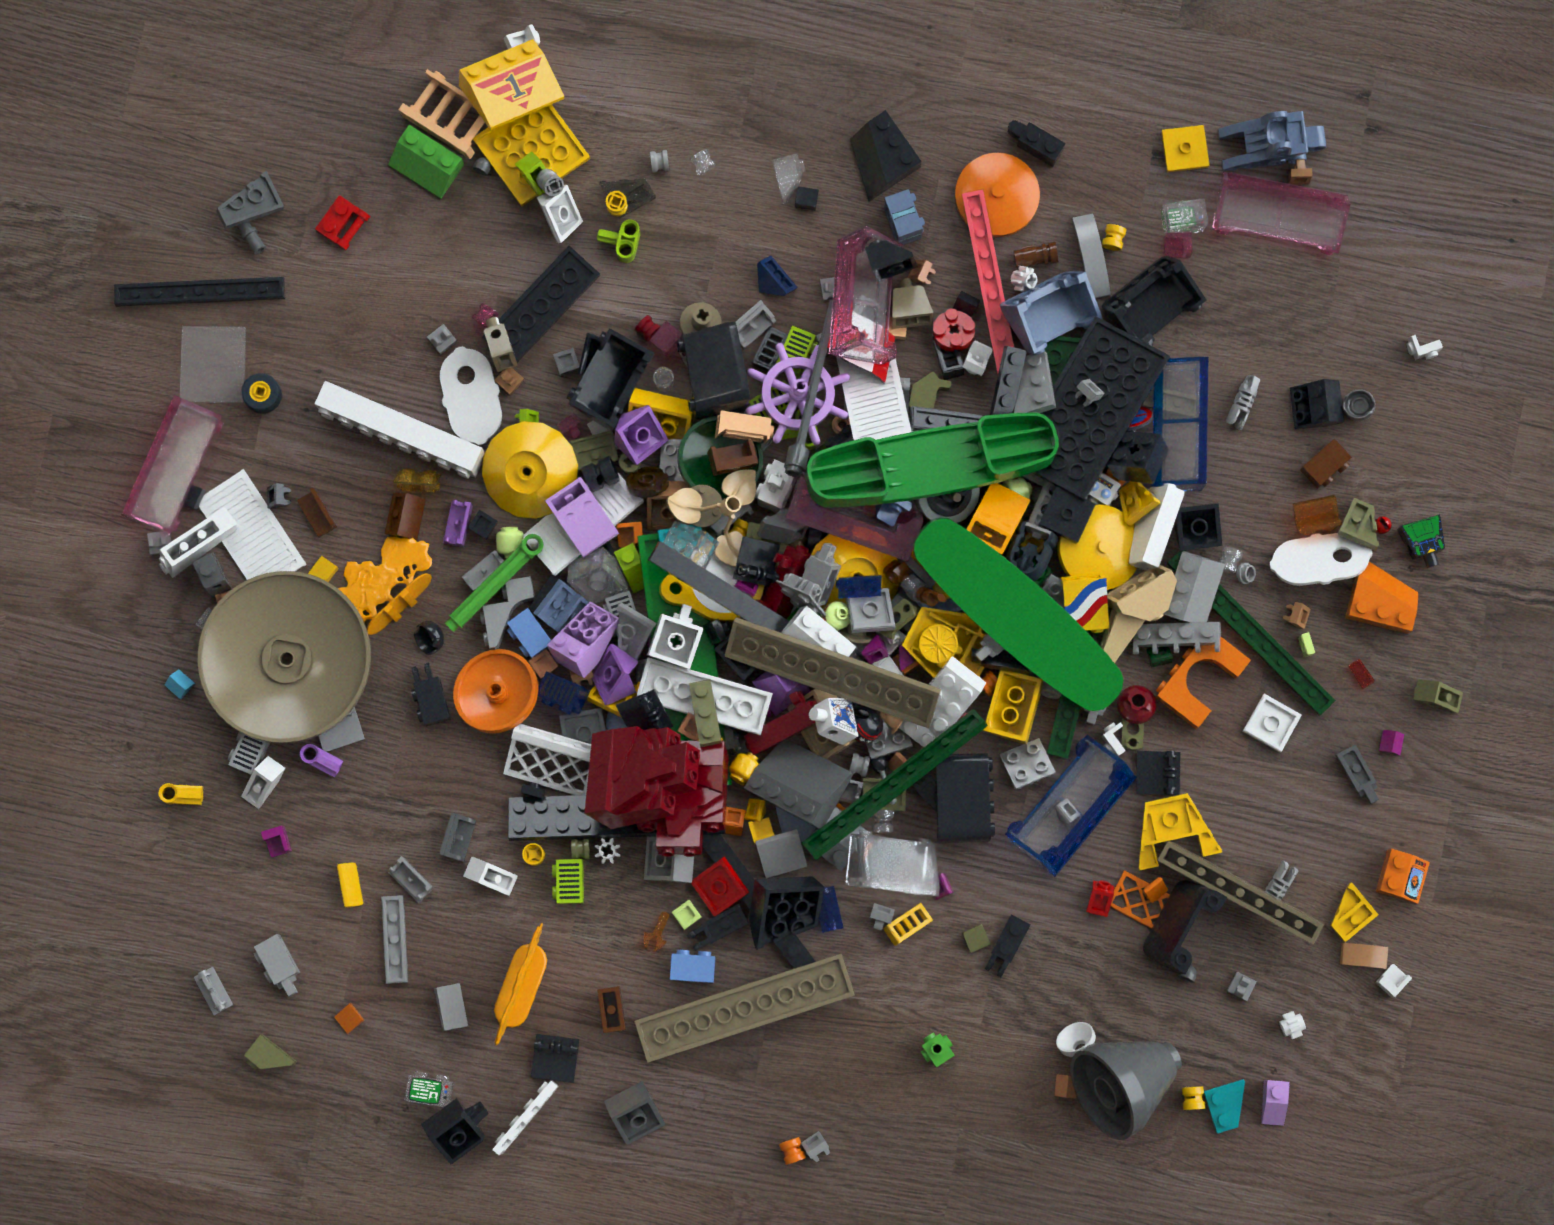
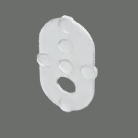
M461 346L455 348L454 352L444 360L441 366L440 382L444 395L442 402L443 406L447 408L450 425L455 434L465 441L483 445L496 434L501 425L502 410L498 397L500 390L499 386L495 383L492 367L488 359L476 350L466 349ZM464 366L471 367L475 372L474 380L469 384H462L458 380L457 374Z
M1338 533L1327 535L1312 534L1310 537L1289 540L1280 545L1270 561V569L1282 581L1291 585L1302 586L1317 583L1325 585L1330 584L1332 581L1350 579L1361 574L1368 566L1369 559L1372 557V549L1338 535ZM1345 549L1351 553L1352 557L1347 562H1338L1333 558L1334 552Z

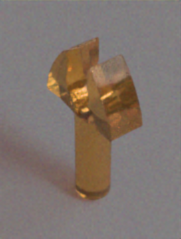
M665 911L661 913L652 933L644 932V945L646 949L649 941L654 939V937H656L657 945L653 952L658 951L666 944L667 941L662 940L661 934L670 916L669 913Z

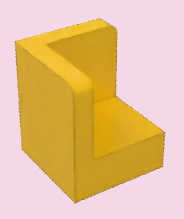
M769 817L762 819L761 822H748L754 845L756 844L755 841L775 836Z

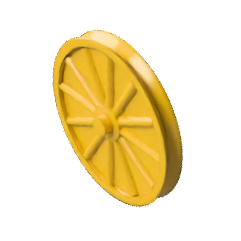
M931 625L922 632L919 638V650L922 656L932 663L947 662L955 655L958 648L956 634L945 625Z

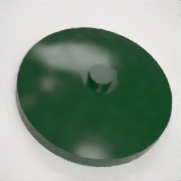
M717 416L700 420L686 432L678 448L677 463L680 474L689 488L697 485H708L714 488L721 495L722 500L729 496L722 492V482L731 473L713 476L707 451L713 446L718 449L742 444L747 440L723 437V434L715 438ZM753 441L758 464L754 468L745 470H755V481L757 482L762 472L763 452L760 442Z

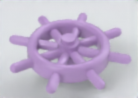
M777 343L776 350L780 362L774 365L767 375L752 368L747 370L748 376L763 382L761 391L762 402L747 407L746 413L752 415L763 410L766 411L768 416L778 424V428L773 436L774 443L781 441L786 429L799 430L801 419L791 418L797 405L801 415H803L809 389L807 383L813 372L819 345L815 346L810 359L804 357L788 358L784 345ZM793 368L805 369L800 379H796ZM822 368L821 382H819L817 392L825 389V401L815 398L814 406L820 410L811 417L808 428L809 436L814 445L820 444V438L815 426L820 424L829 413L844 420L849 417L848 412L833 406L835 397L834 386L848 381L850 375L847 373L831 378L826 369ZM785 371L790 385L775 378ZM771 387L786 394L771 399ZM789 402L784 415L775 407Z

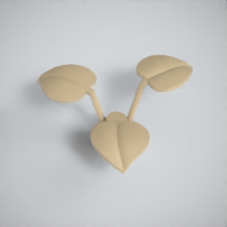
M738 470L727 475L722 482L721 488L722 492L729 497L714 505L701 507L702 498L692 488H682L667 499L672 515L685 524L698 522L701 518L700 511L719 508L724 516H729L724 529V535L716 538L713 547L716 557L721 562L736 567L743 535L738 531H732L728 534V530L732 520L735 518L734 513L739 511L741 506L750 504L756 496L755 470Z

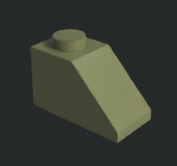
M1418 679L1413 700L1434 708L1459 713L1463 692L1438 681Z
M260 1035L244 1054L248 1059L246 1063L255 1070L258 1067L260 1069L293 1066L297 1063L296 1060L265 1035Z

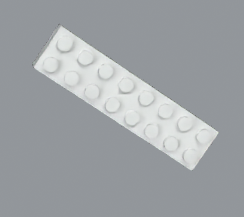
M327 381L324 382L316 399L315 405L319 409L318 412L324 418L332 421L336 418L341 422V425L350 429L355 426L360 430V433L372 437V435H376L380 438L379 441L391 446L394 443L399 446L400 450L409 454L413 451L419 455L420 459L430 462L432 459L438 463L439 467L446 470L453 468L458 472V475L469 479L470 476L476 478L483 463L485 452L482 447Z

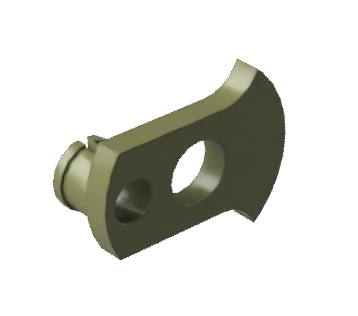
M906 599L901 600L892 608L893 615L900 613L901 618L895 624V630L879 631L884 637L894 640L897 631L917 616L919 608Z
M1121 717L1123 725L1121 733L1122 747L1127 750L1143 748L1144 723L1137 724L1139 731L1137 734L1132 735L1127 731L1129 722ZM1129 740H1134L1136 746L1131 747L1128 743Z

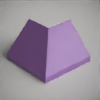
M649 405L621 414L615 429V445L635 465H638L669 441Z
M614 644L609 645L593 670L594 677H592V680L605 705H610L636 693L630 675L639 662Z
M767 671L752 681L756 689L773 693L769 708L775 716L793 704L789 698L790 694L800 690L803 695L810 692L807 685Z

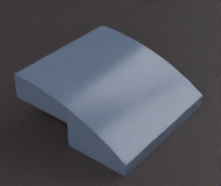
M559 579L533 614L559 633L589 602Z

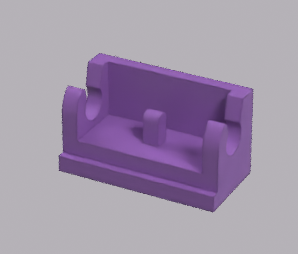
M457 500L451 502L443 540L444 544L459 547L465 546L473 509L471 502L465 501L462 503Z

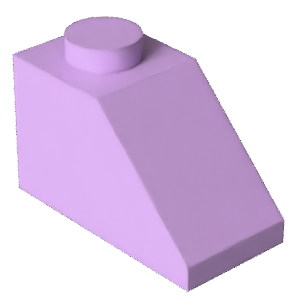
M1264 1080L1261 1124L1284 1126L1288 1107L1289 1082Z

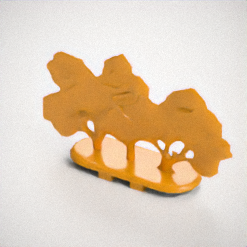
M387 537L381 549L382 564L379 566H375L372 561L362 562L361 564L347 562L343 576L346 578L348 585L338 589L354 604L364 623L366 620L372 619L367 627L368 634L373 635L380 632L392 620L397 622L402 617L400 613L408 605L412 608L418 602L416 598L428 587L432 579L430 574L425 573L413 580L416 571H425L432 565V558L427 553L429 543H426L424 540L417 542L414 538ZM413 564L417 566L415 570L412 569ZM405 566H409L410 574L407 575L408 579L403 574ZM402 577L403 581H399L397 578ZM396 584H406L407 586L395 598L390 595L392 587ZM385 601H389V603L377 614V610L375 607L378 604H382ZM366 610L369 613V615H364L363 611Z
M543 923L536 928L530 944L522 945L513 955L494 1008L495 1017L499 1022L495 1046L499 1044L506 1027L513 1028L524 1023L534 1002L547 965L546 953L541 947L537 946L542 933Z

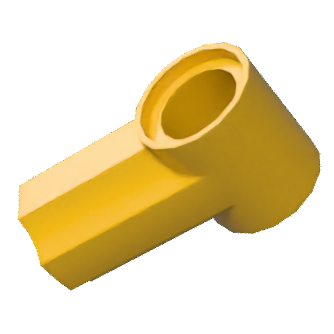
M167 783L162 785L158 792L160 799L169 805H202L203 786ZM170 788L174 789L175 796L169 800L165 799V791Z

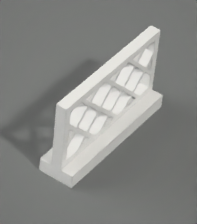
M519 724L514 728L503 774L569 794L586 795L589 769L581 772L577 762L581 760L590 762L591 744L523 724ZM516 741L525 743L529 750L520 754L515 747ZM539 748L546 749L549 756L540 760L535 750ZM531 753L536 763L527 766L522 757ZM560 754L566 755L570 762L561 766L556 756ZM518 759L524 768L520 771L510 769V765ZM552 759L557 769L548 773L543 763ZM539 765L544 775L535 777L530 770ZM572 765L578 775L569 779L563 769ZM560 772L565 781L560 784L555 783L551 775ZM581 778L585 785L584 790L576 789L571 782Z

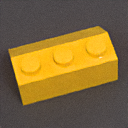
M634 388L629 401L628 412L649 405L667 438L682 439L692 427L694 419L693 412H690L688 408V400Z
M1000 670L986 719L988 726L983 731L1027 745L1041 696L1043 680L1021 673Z

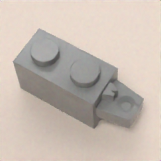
M824 543L820 551H817L815 555L807 559L802 578L818 584L822 589L821 594L815 597V601L819 606L827 604L841 569V565L835 563L833 558L836 546L830 543Z
M276 934L254 946L256 950L254 956L259 964L263 963L267 970L264 972V975L268 982H273L279 989L284 987L289 997L298 993L293 982L297 980L295 975L299 974L300 971L281 935Z

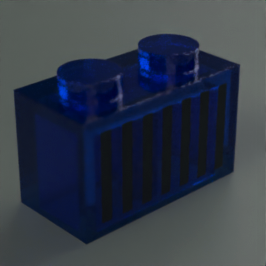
M547 671L538 688V696L542 698L541 703L549 707H553L554 704L560 706L559 710L568 715L571 712L579 715L590 693L584 687Z

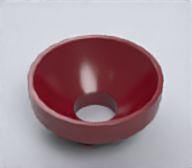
M1140 685L1126 688L1120 694L1117 701L1119 714L1125 721L1132 724H1142L1149 721L1155 714L1157 707L1154 694L1148 688ZM1134 696H1141L1145 703L1143 706L1137 707L1132 703V698Z

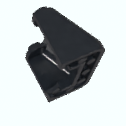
M1163 256L1103 303L1102 308L1119 329L1153 346L1154 334L1183 311H1198L1207 299L1181 260L1170 256Z
M725 322L681 335L680 339L677 340V349L679 353L682 352L683 357L686 356L693 392L691 399H688V408L690 412H693L694 419L720 415V411L743 414L749 403L750 392L736 322Z
M609 328L607 332L602 331L597 340V343L600 344L578 386L576 389L572 387L566 398L570 400L568 403L570 406L611 431L618 423V416L622 414L629 397L645 371L644 368L650 363L655 353Z
M1189 880L1179 881L1173 888L1143 944L1145 955L1175 973L1186 974L1192 963V955L1181 946L1200 910L1202 908L1209 912L1220 910L1227 896Z

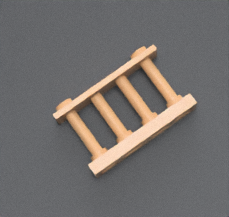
M427 69L425 73L429 80H431L414 105L409 107L403 103L398 110L405 119L468 159H471L475 153L471 147V141L485 121L479 115L464 137L459 139L454 136L455 129L470 108H474L464 92L447 82L441 73L437 71L433 73ZM437 86L448 91L430 116L424 117L421 115L420 110ZM456 96L464 101V103L448 126L442 128L437 125V120Z

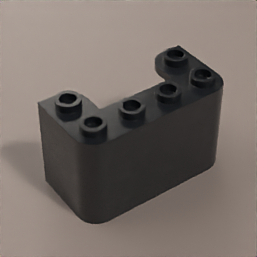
M988 753L951 754L935 767L937 843L989 842L991 837L995 836V822L991 823L990 815L994 814V801H990V792H994L993 779H989V772L993 770V759L988 757Z

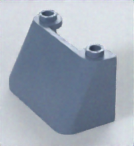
M1082 271L1060 273L1000 304L1003 315L1025 350L1033 355L1045 352L1044 348L1047 347V342L1076 327L1088 329L1095 316L1103 319L1087 274Z

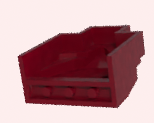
M638 726L593 733L584 814L610 829L673 816L676 803L675 795L697 790L700 750L688 742L681 743V735L668 727L643 730Z
M681 741V743L688 742L700 750L697 790L675 795L676 803L673 816L637 823L638 830L643 832L657 830L656 848L658 854L665 857H672L674 854L686 857L702 855L703 830L710 833L725 830L729 757L724 741L720 744L700 747L699 741Z

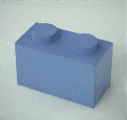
M528 608L507 622L510 627L507 629L513 640L519 639L522 644L519 648L526 658L531 656L533 659L545 649L548 650L547 644L551 639Z
M677 950L676 954H672L670 980L714 983L716 957L711 956V952L698 951V955H689V950Z

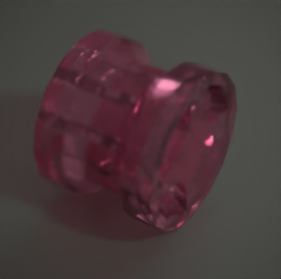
M481 303L479 312L474 314L472 318L487 328L486 320L492 317L498 318L499 314L489 306Z

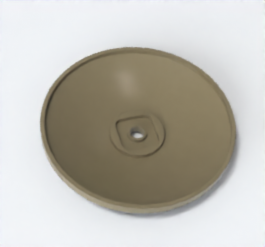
M277 571L258 575L244 581L229 591L214 607L206 620L198 647L199 677L205 695L212 707L236 730L252 738L272 743L305 741L335 727L352 711L359 701L367 684L371 666V646L368 631L363 618L350 599L329 582L310 574L294 571ZM285 654L293 656V661L289 665L282 663V657Z

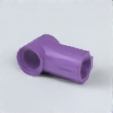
M306 744L300 750V757L304 762L334 778L344 762L313 744ZM309 748H314L316 751V757L312 760H308L305 757V751Z

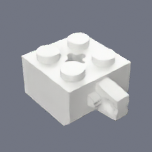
M774 459L773 463H768L764 472L765 482L764 484H759L755 498H757L759 506L777 513L782 508H785L798 477L787 475L784 468L785 463Z
M682 604L680 613H674L673 617L664 614L660 615L647 653L648 656L690 669L703 631L702 627L692 624L693 619L689 618L692 606ZM677 635L678 640L681 641L680 645L672 647L673 643L670 642V638H675Z

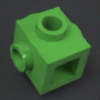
M933 1032L923 1039L925 1043L921 1045L923 1048L921 1054L927 1063L932 1061L936 1068L955 1056L950 1049L953 1045L946 1035L942 1037L940 1033L935 1035ZM936 1044L940 1046L938 1053L933 1051V1046Z

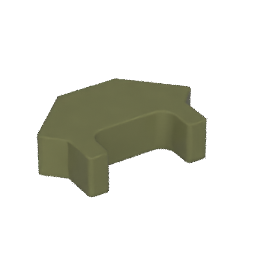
M934 371L913 384L909 409L912 406L934 409L937 391L941 389L949 391L951 381L939 379Z

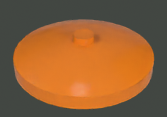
M989 153L971 161L961 172L955 189L956 207L967 225L962 194L983 190L992 237L1009 236L1026 227L1034 217L1040 199L1039 184L1031 168L1021 159L1006 153Z
M503 649L483 652L467 662L458 674L453 691L455 708L460 717L475 730L484 733L506 732L521 724L532 712L538 697V680L531 665L519 654Z

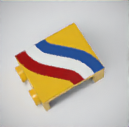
M1093 574L1061 577L1064 609L1085 631L1091 630L1092 633L1104 632V629H1109L1105 575Z

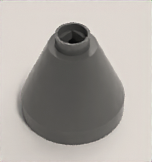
M1157 1041L1093 1043L1074 1054L1071 1060L1070 1072L1078 1100L1092 1122L1109 1137L1116 1140H1125L1145 1127L1174 1082L1177 1070L1182 1066V1061L1176 1048L1169 1042L1162 1044Z

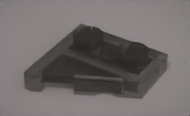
M646 178L599 182L606 197L612 191H620L626 196L627 211L622 216H618L619 219L656 198Z

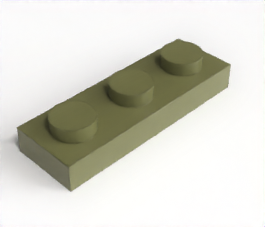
M711 680L689 683L700 747L722 743Z

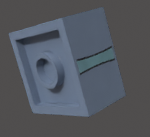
M909 189L884 198L883 208L897 246L921 239L924 232L922 226L925 225L923 217L919 218L914 205L916 201L915 194H910Z

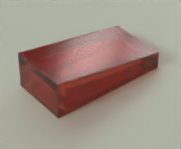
M1360 659L1348 665L1362 689L1374 683L1375 680Z

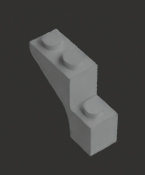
M530 576L511 579L505 584L506 586L502 587L503 597L508 599V602L483 606L484 612H480L482 625L486 624L487 633H483L485 646L489 645L490 650L500 647L508 626L507 622L510 621L513 611L519 605L535 599L532 578Z

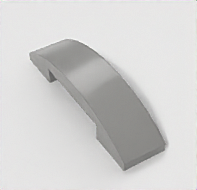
M1088 214L1073 217V226L1076 239H1078L1084 271L1087 274L1095 299L1110 296L1107 268L1094 215Z

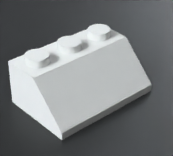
M808 606L800 607L781 632L848 657L856 648L855 645Z

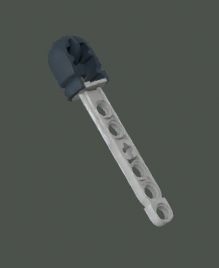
M1046 480L1029 521L1019 522L1016 529L1017 535L1013 536L1005 556L1008 561L1020 569L1032 581H1036L1045 572L1053 554L1052 549L1056 547L1059 539L1053 532L1038 526L1043 516L1041 509L1047 506L1051 499L1049 490L1055 486ZM1026 532L1032 534L1033 538L1039 540L1041 538L1046 539L1041 555L1037 552L1038 546L1028 542L1027 546L1021 548L1023 555L1020 558L1019 548L1024 543ZM1034 557H1036V566L1032 562Z

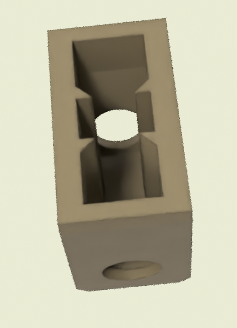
M909 278L902 279L900 281V288L893 289L892 329L932 325L933 310L924 287L921 285L913 286L912 280Z
M497 317L487 319V328L484 329V334L497 372L518 366L505 325L500 324Z

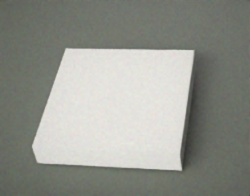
M1263 694L1242 732L1281 753L1302 715Z

